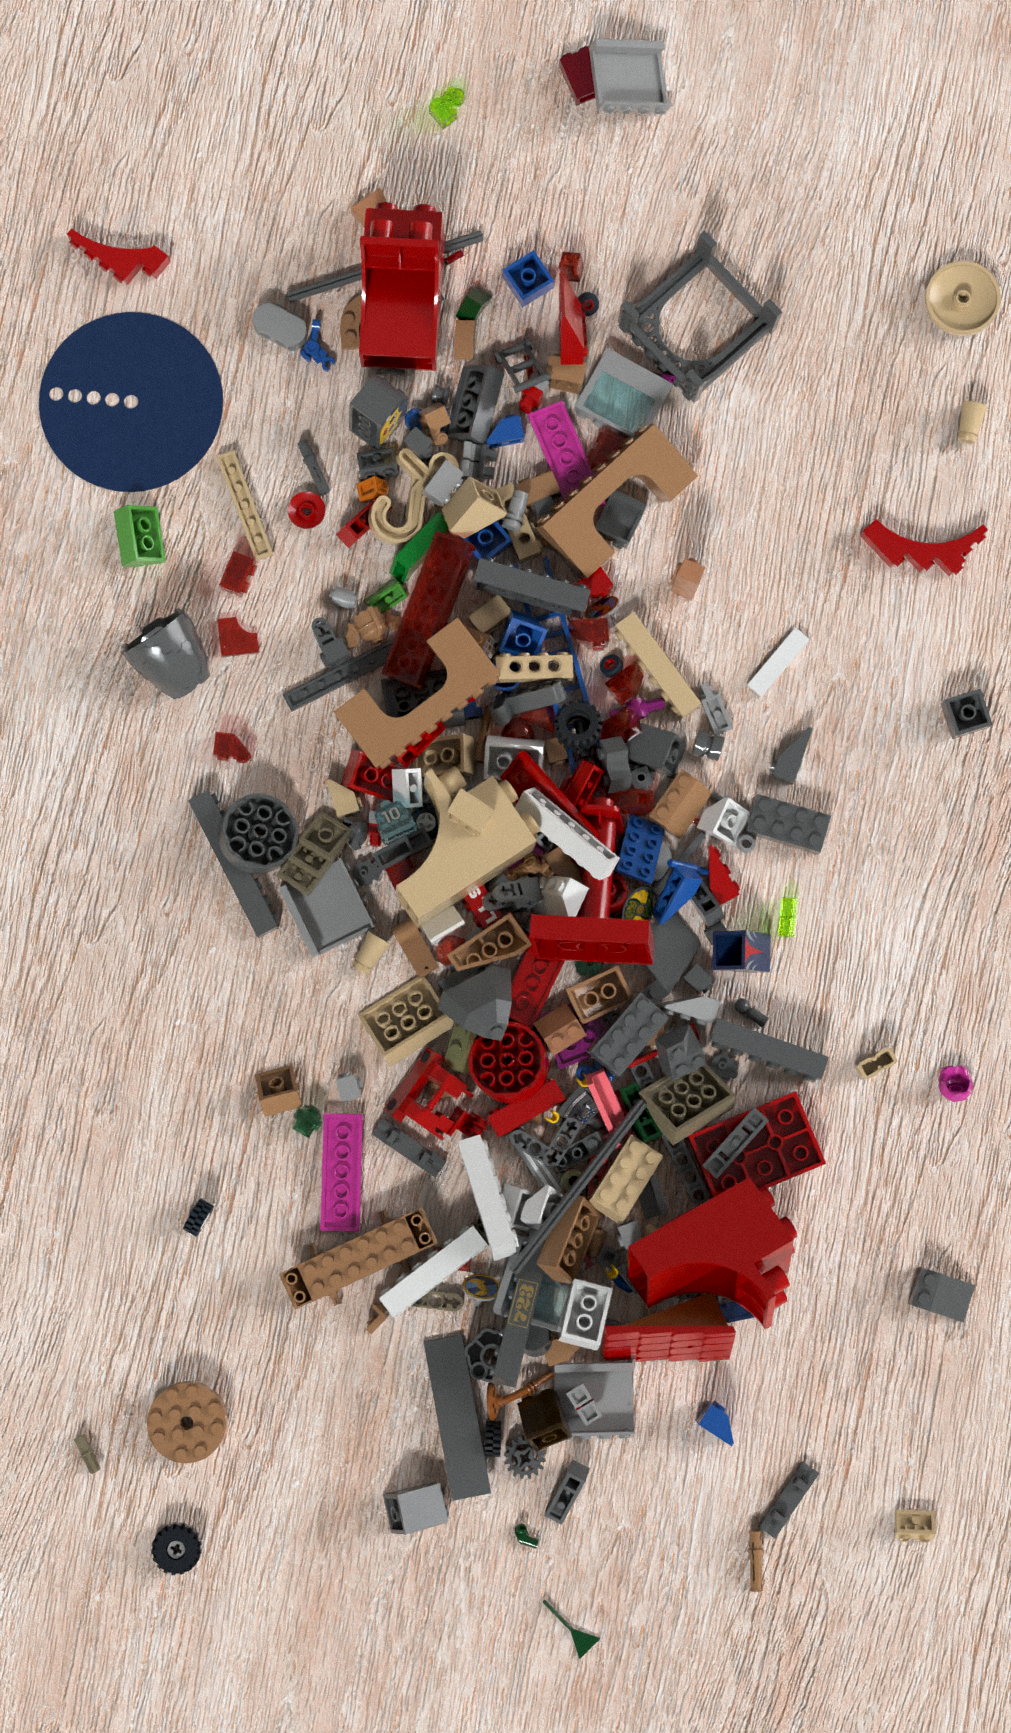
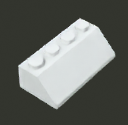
M536 873L533 877L538 879L543 899L533 906L534 913L539 915L576 917L589 888L572 878L551 876L548 879L542 874Z

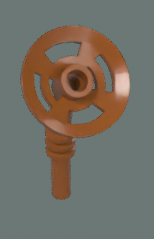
M549 1370L534 1381L530 1380L526 1385L524 1384L523 1388L506 1396H503V1394L499 1395L497 1386L489 1382L486 1400L490 1420H496L499 1409L504 1404L525 1395L529 1396L537 1391L539 1386L555 1376L554 1372Z

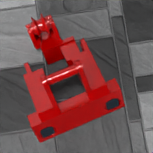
M426 1047L383 1110L400 1123L405 1116H408L442 1141L445 1137L438 1131H435L436 1128H439L450 1137L456 1129L469 1138L481 1135L483 1131H488L485 1129L488 1122L473 1111L469 1115L457 1106L449 1119L439 1111H436L435 1114L431 1112L445 1091L458 1099L462 1092L470 1098H473L474 1095L466 1090V1084L441 1067L445 1058L431 1048ZM432 1081L439 1087L424 1107L416 1099L427 1083Z

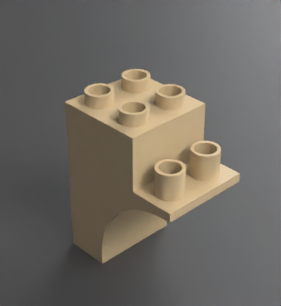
M454 766L439 777L435 775L432 769L425 773L424 788L435 807L438 835L431 853L422 866L406 880L396 885V897L417 928L533 852L540 828L529 812L520 816L514 807L516 806L515 801L518 800V796L506 779L498 784L496 779L491 776L468 791L469 794L494 809L493 817L481 835L475 834L473 836L465 830L466 827L460 823L456 825L451 822L447 815V811L461 788L465 790V787H467V783L459 770Z

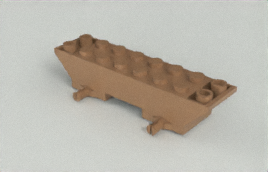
M421 1207L400 1218L391 1220L386 1209H384L382 1212H378L383 1222L378 1228L327 1252L319 1253L315 1242L307 1245L312 1256L307 1261L279 1273L294 1309L296 1310L324 1296H330L334 1306L341 1304L342 1302L337 1293L341 1288L394 1263L401 1262L405 1273L411 1271L412 1267L408 1259L412 1255L438 1243L423 1208Z

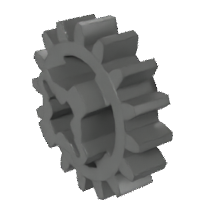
M519 1436V1441L516 1442L512 1439L513 1445L506 1446L509 1452H504V1456L508 1457L504 1464H510L507 1470L508 1472L514 1470V1477L520 1474L521 1479L524 1478V1475L531 1479V1473L538 1475L537 1469L543 1470L544 1467L541 1465V1462H546V1459L542 1455L546 1454L545 1450L537 1451L538 1460H536L532 1455L534 1448L526 1439L523 1440ZM528 1444L526 1448H516L519 1445ZM529 1451V1461L524 1460V1462L521 1463L522 1458L520 1455H525ZM512 1454L517 1457L518 1462L516 1466L512 1462ZM526 1466L533 1467L529 1470H523V1468Z

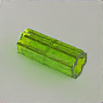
M790 897L781 898L778 936L795 937L798 899Z

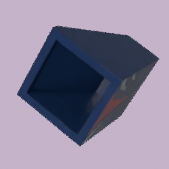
M747 930L713 931L712 970L749 973L770 972L771 934Z

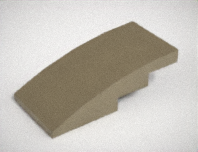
M321 811L299 837V843L287 862L278 871L277 877L309 896L331 867L353 831Z

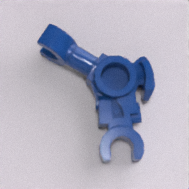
M313 319L311 337L306 342L304 349L300 350V354L308 362L311 361L309 356L313 357L317 364L321 362L325 372H329L325 364L331 362L335 365L336 362L332 357H327L328 354L320 347L318 335L321 323L320 320Z

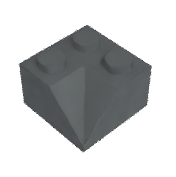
M981 688L945 699L940 703L952 739L987 729L993 725Z
M688 1023L655 1039L661 1071L670 1079L675 1080L706 1065L703 1049Z

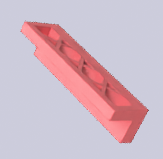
M603 1068L586 1075V1079L611 1136L625 1115ZM631 1128L628 1130V1132L625 1134L622 1140L626 1139L632 1134ZM621 1141L616 1146V1150L622 1148Z

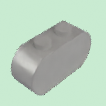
M269 302L258 306L253 313V325L258 335L288 351H296L304 346L308 334L306 324L299 314L295 312L291 314L285 311L286 309L282 305L277 303L274 305Z

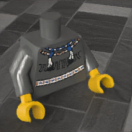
M583 1073L585 1076L583 1081H580L578 1078L576 1079L580 1085L557 1112L549 1110L553 1115L550 1119L545 1117L547 1121L561 1127L567 1117L576 1116L581 1121L580 1129L583 1130L588 1124L595 1131L604 1123L596 1116L599 1109L588 1087L585 1073ZM575 1121L567 1122L569 1124L567 1130H572L573 1127L577 1128Z

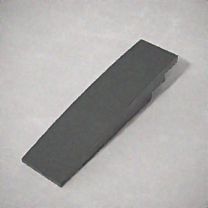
M462 1334L424 1341L452 1501L490 1494V1483Z

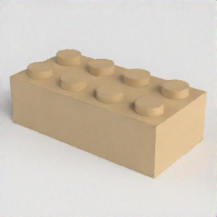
M631 1134L623 1142L622 1148L618 1150L587 1201L595 1209L620 1224L627 1217L663 1158V1155Z

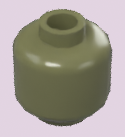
M576 1169L563 1172L559 1179L561 1190L567 1193L573 1185L572 1182L574 1181L575 1183L582 1172Z

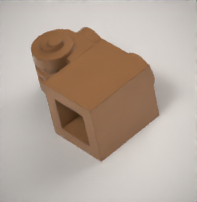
M438 402L419 411L421 417L419 422L422 428L427 430L428 435L426 436L433 441V445L444 446L448 442V436L440 428L450 424L451 421L445 406Z

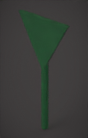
M543 1600V1604L571 1631L580 1660L600 1638L573 1629L546 1600Z

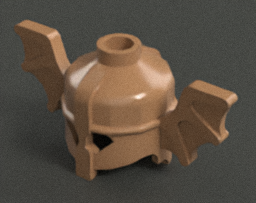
M370 606L367 607L366 611H360L358 615H354V624H347L348 632L343 638L347 642V649L358 646V635H360L363 641L378 644L384 640L383 635L387 631L388 626L394 632L403 630L407 626L401 622L400 616H393L388 610L381 614L378 606H374V608Z

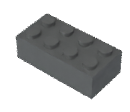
M757 794L745 833L818 855L821 853L831 816Z
M634 992L585 1051L613 1076L620 1077L669 1017L642 992Z

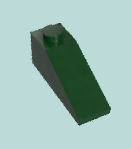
M637 1082L619 1090L627 1114L637 1100L641 1099L639 1096L641 1089ZM646 1107L632 1125V1128L637 1138L648 1144L659 1139L662 1132Z

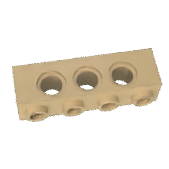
M512 483L494 489L499 493L507 513L509 509L506 508L505 504L511 501L514 491L519 490L518 487L514 488ZM527 508L522 516L523 524L519 532L505 529L512 539V547L519 564L540 556L541 549H543L539 538L535 539L533 534L535 528L532 521L528 522ZM522 536H527L530 541L524 544L519 539Z
M543 652L538 653L537 656H530L529 653L511 656V654L504 653L499 654V657L495 658V667L500 672L497 683L544 682L557 678L561 681L573 680V656L568 655V652H558L557 655H549V653ZM554 662L558 665V669L552 671L548 668V664ZM516 663L520 666V670L513 672L509 666ZM537 663L539 670L531 671L529 664Z

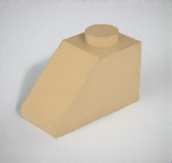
M330 779L326 780L338 819L360 813L359 808L362 807L359 796L355 797L353 791Z

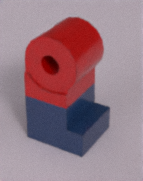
M470 698L467 701L468 705L463 708L465 720L483 718L482 707L477 708L476 699Z

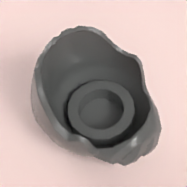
M346 816L344 817L343 824L353 831L349 837L348 844L357 851L361 849V845L367 839L368 826L362 818Z

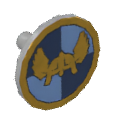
M615 596L601 598L586 609L584 616L588 621L604 619L608 629L613 628L615 624L611 617L619 610L620 601Z
M484 1274L470 1275L462 1283L463 1292L475 1300L474 1305L477 1308L482 1307L483 1301L494 1300L500 1288V1284L496 1279Z

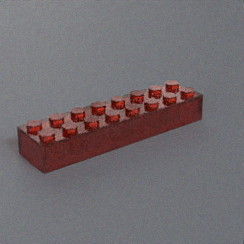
M439 531L435 532L382 670V675L422 690L435 653L427 644V640L442 630L448 623L476 550L472 543Z

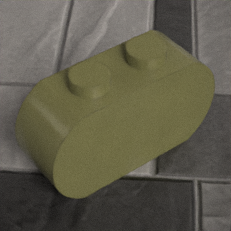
M456 1022L446 1051L445 1066L451 1070L468 1073L470 1072L468 1065L469 1052L475 1039H478L479 1035L462 1028Z

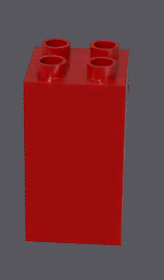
M377 203L375 208H366L364 236H360L362 301L359 358L361 367L436 371L445 250L443 212H436V208L428 204L415 205L413 210H398V206L393 203Z
M749 1177L629 1245L628 1279L648 1309L677 1295L688 1293L713 1294L734 1301L745 1308L766 1330L772 1326L774 1309L787 1302L784 1289L788 1288L790 1283L785 1273L789 1272L791 1256L795 1253L793 1243L797 1237V1231L788 1217L784 1216L781 1219L777 1217L772 1209L775 1206V1201L768 1188L764 1185L757 1188Z

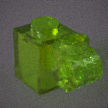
M451 86L444 92L445 95H442L440 98L436 97L430 102L429 114L443 130L458 119L457 111L453 105L460 107L464 104V92L460 88Z

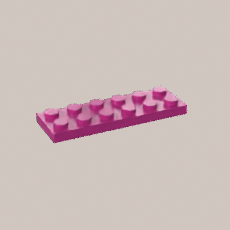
M563 401L529 413L527 416L548 467L553 472L560 488L561 498L565 500L566 497L564 495L572 488H578L580 486L578 484L579 481L585 476L592 475L593 472ZM605 500L597 508L606 504Z
M324 1113L320 1231H360L363 1114Z

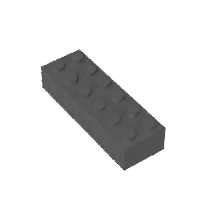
M484 557V559H479L473 579L474 589L583 620L591 590L587 589V586L582 584L575 586L569 584V581L565 579L554 580L551 579V576L544 573L539 575L533 574L532 570L527 568L516 569L509 563H495V560L492 558Z
M720 1018L715 1020L708 1042L712 1043L711 1047L719 1050L724 1048L730 1049L729 1053L736 1056L747 1055L748 1060L756 1063L761 1061L767 1062L766 1066L773 1069L784 1068L785 1073L793 1076L801 1074L803 1075L802 1079L810 1082L822 1079L829 1057Z

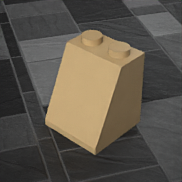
M470 476L442 508L449 532L454 536L459 535L464 539L507 514L499 493Z

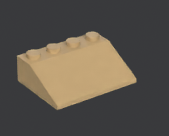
M425 976L421 979L416 977L358 1014L390 1067L454 1027V1021L437 1008L440 999Z

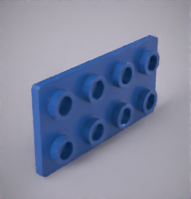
M630 814L626 830L618 842L616 855L620 859L614 870L617 873L651 885L665 829L653 822Z

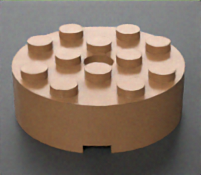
M195 1381L179 1382L165 1389L152 1403L147 1417V1431L155 1449L165 1458L178 1463H194L207 1458L221 1444L228 1427V1413L222 1398L207 1385ZM184 1417L192 1418L193 1425L191 1427L184 1425Z

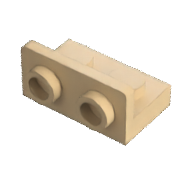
M895 1510L894 1539H899L902 1542H908L912 1539L923 1543L934 1539L936 1535L935 1511Z

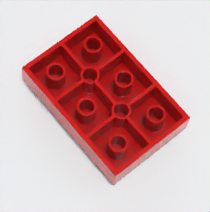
M796 1091L755 1107L769 1121L717 1179L702 1164L752 1109L694 1132L687 1137L712 1198L749 1177L757 1188L762 1185L769 1188L826 1164Z

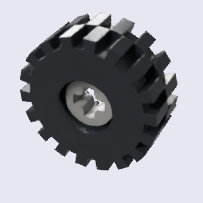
M174 1522L173 1524L166 1525L157 1533L152 1542V1559L158 1564L157 1567L159 1569L162 1568L166 1574L169 1572L171 1575H182L185 1572H189L195 1567L201 1557L203 1549L201 1546L202 1539L199 1538V1533L193 1530L194 1527L187 1526V1523L179 1524V1522ZM179 1544L182 1552L174 1554V1550L171 1547Z

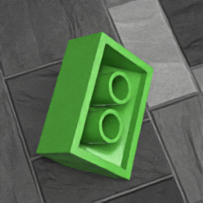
M126 505L115 510L114 518L122 566L141 567L166 562L158 508Z

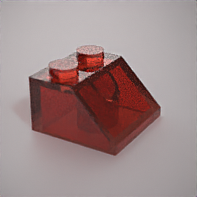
M607 618L569 621L568 629L570 634L588 649L603 651L604 648L608 647L609 631Z

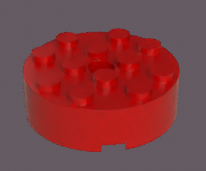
M508 1022L502 1041L481 1036L475 1039L469 1052L468 1065L474 1082L488 1097L499 1102L515 1103L531 1097L541 1088L548 1074L549 1056L540 1038L529 1027L517 1022ZM513 1059L510 1064L505 1065L507 1060Z

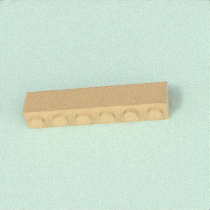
M634 612L615 625L614 629L616 631L614 633L620 641L623 640L625 642L627 652L631 656L634 655L638 660L636 662L642 671L648 673V680L654 687L657 686L659 688L661 698L665 702L668 701L672 706L670 709L676 717L679 716L683 719L700 707L701 702Z

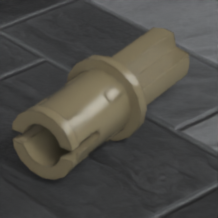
M85 1434L75 1438L74 1442L80 1451V1458H83L90 1474L96 1473L101 1467L93 1453L95 1450H92Z

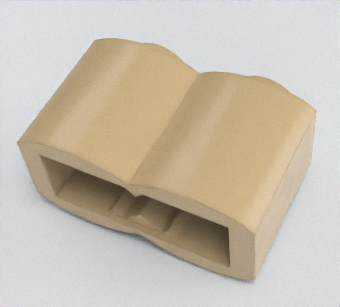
M891 1048L877 1051L871 1058L859 1061L854 1068L860 1079H869L876 1076L880 1070L892 1067L897 1062V1058Z

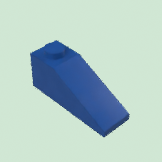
M675 866L651 912L659 924H664L695 895L702 882V878L694 868Z

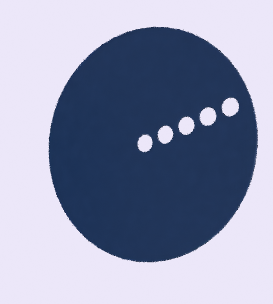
M140 312L107 315L95 319L73 332L51 357L45 369L39 391L41 425L45 437L58 459L83 480L95 486L119 492H140L156 489L188 473L200 462L211 447L217 435L223 412V391L220 376L214 361L202 343L177 323L157 315ZM55 387L63 391V397L58 401L52 400L49 396L51 389ZM77 389L82 393V398L79 402L73 403L68 399V394L71 390ZM92 391L98 392L101 396L99 403L95 405L87 401V395ZM115 393L119 396V403L116 406L111 407L106 404L105 399L108 394ZM133 395L138 399V404L135 408H127L125 406L124 400L127 396Z

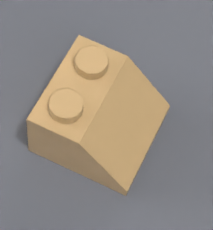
M462 788L447 811L448 819L456 825L459 823L466 827L465 830L473 836L475 834L481 835L494 814V809Z

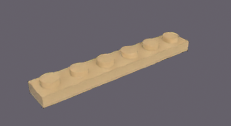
M234 450L216 456L256 562L274 556Z

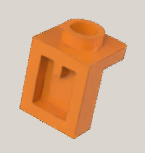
M373 476L356 484L360 502L365 503L382 495L388 497V485L385 480Z

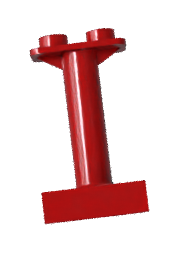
M609 798L590 799V804L581 806L580 812L600 834L597 839L614 853L616 835L624 833L620 808L613 806V800ZM584 868L583 885L589 889L581 904L580 917L531 914L529 938L537 959L653 965L655 942L650 920L609 918L613 871L609 877L599 881L592 877L590 872Z

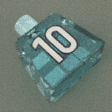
M389 800L381 802L380 809L374 812L378 832L384 845H388L418 831L412 815L400 801L391 803Z

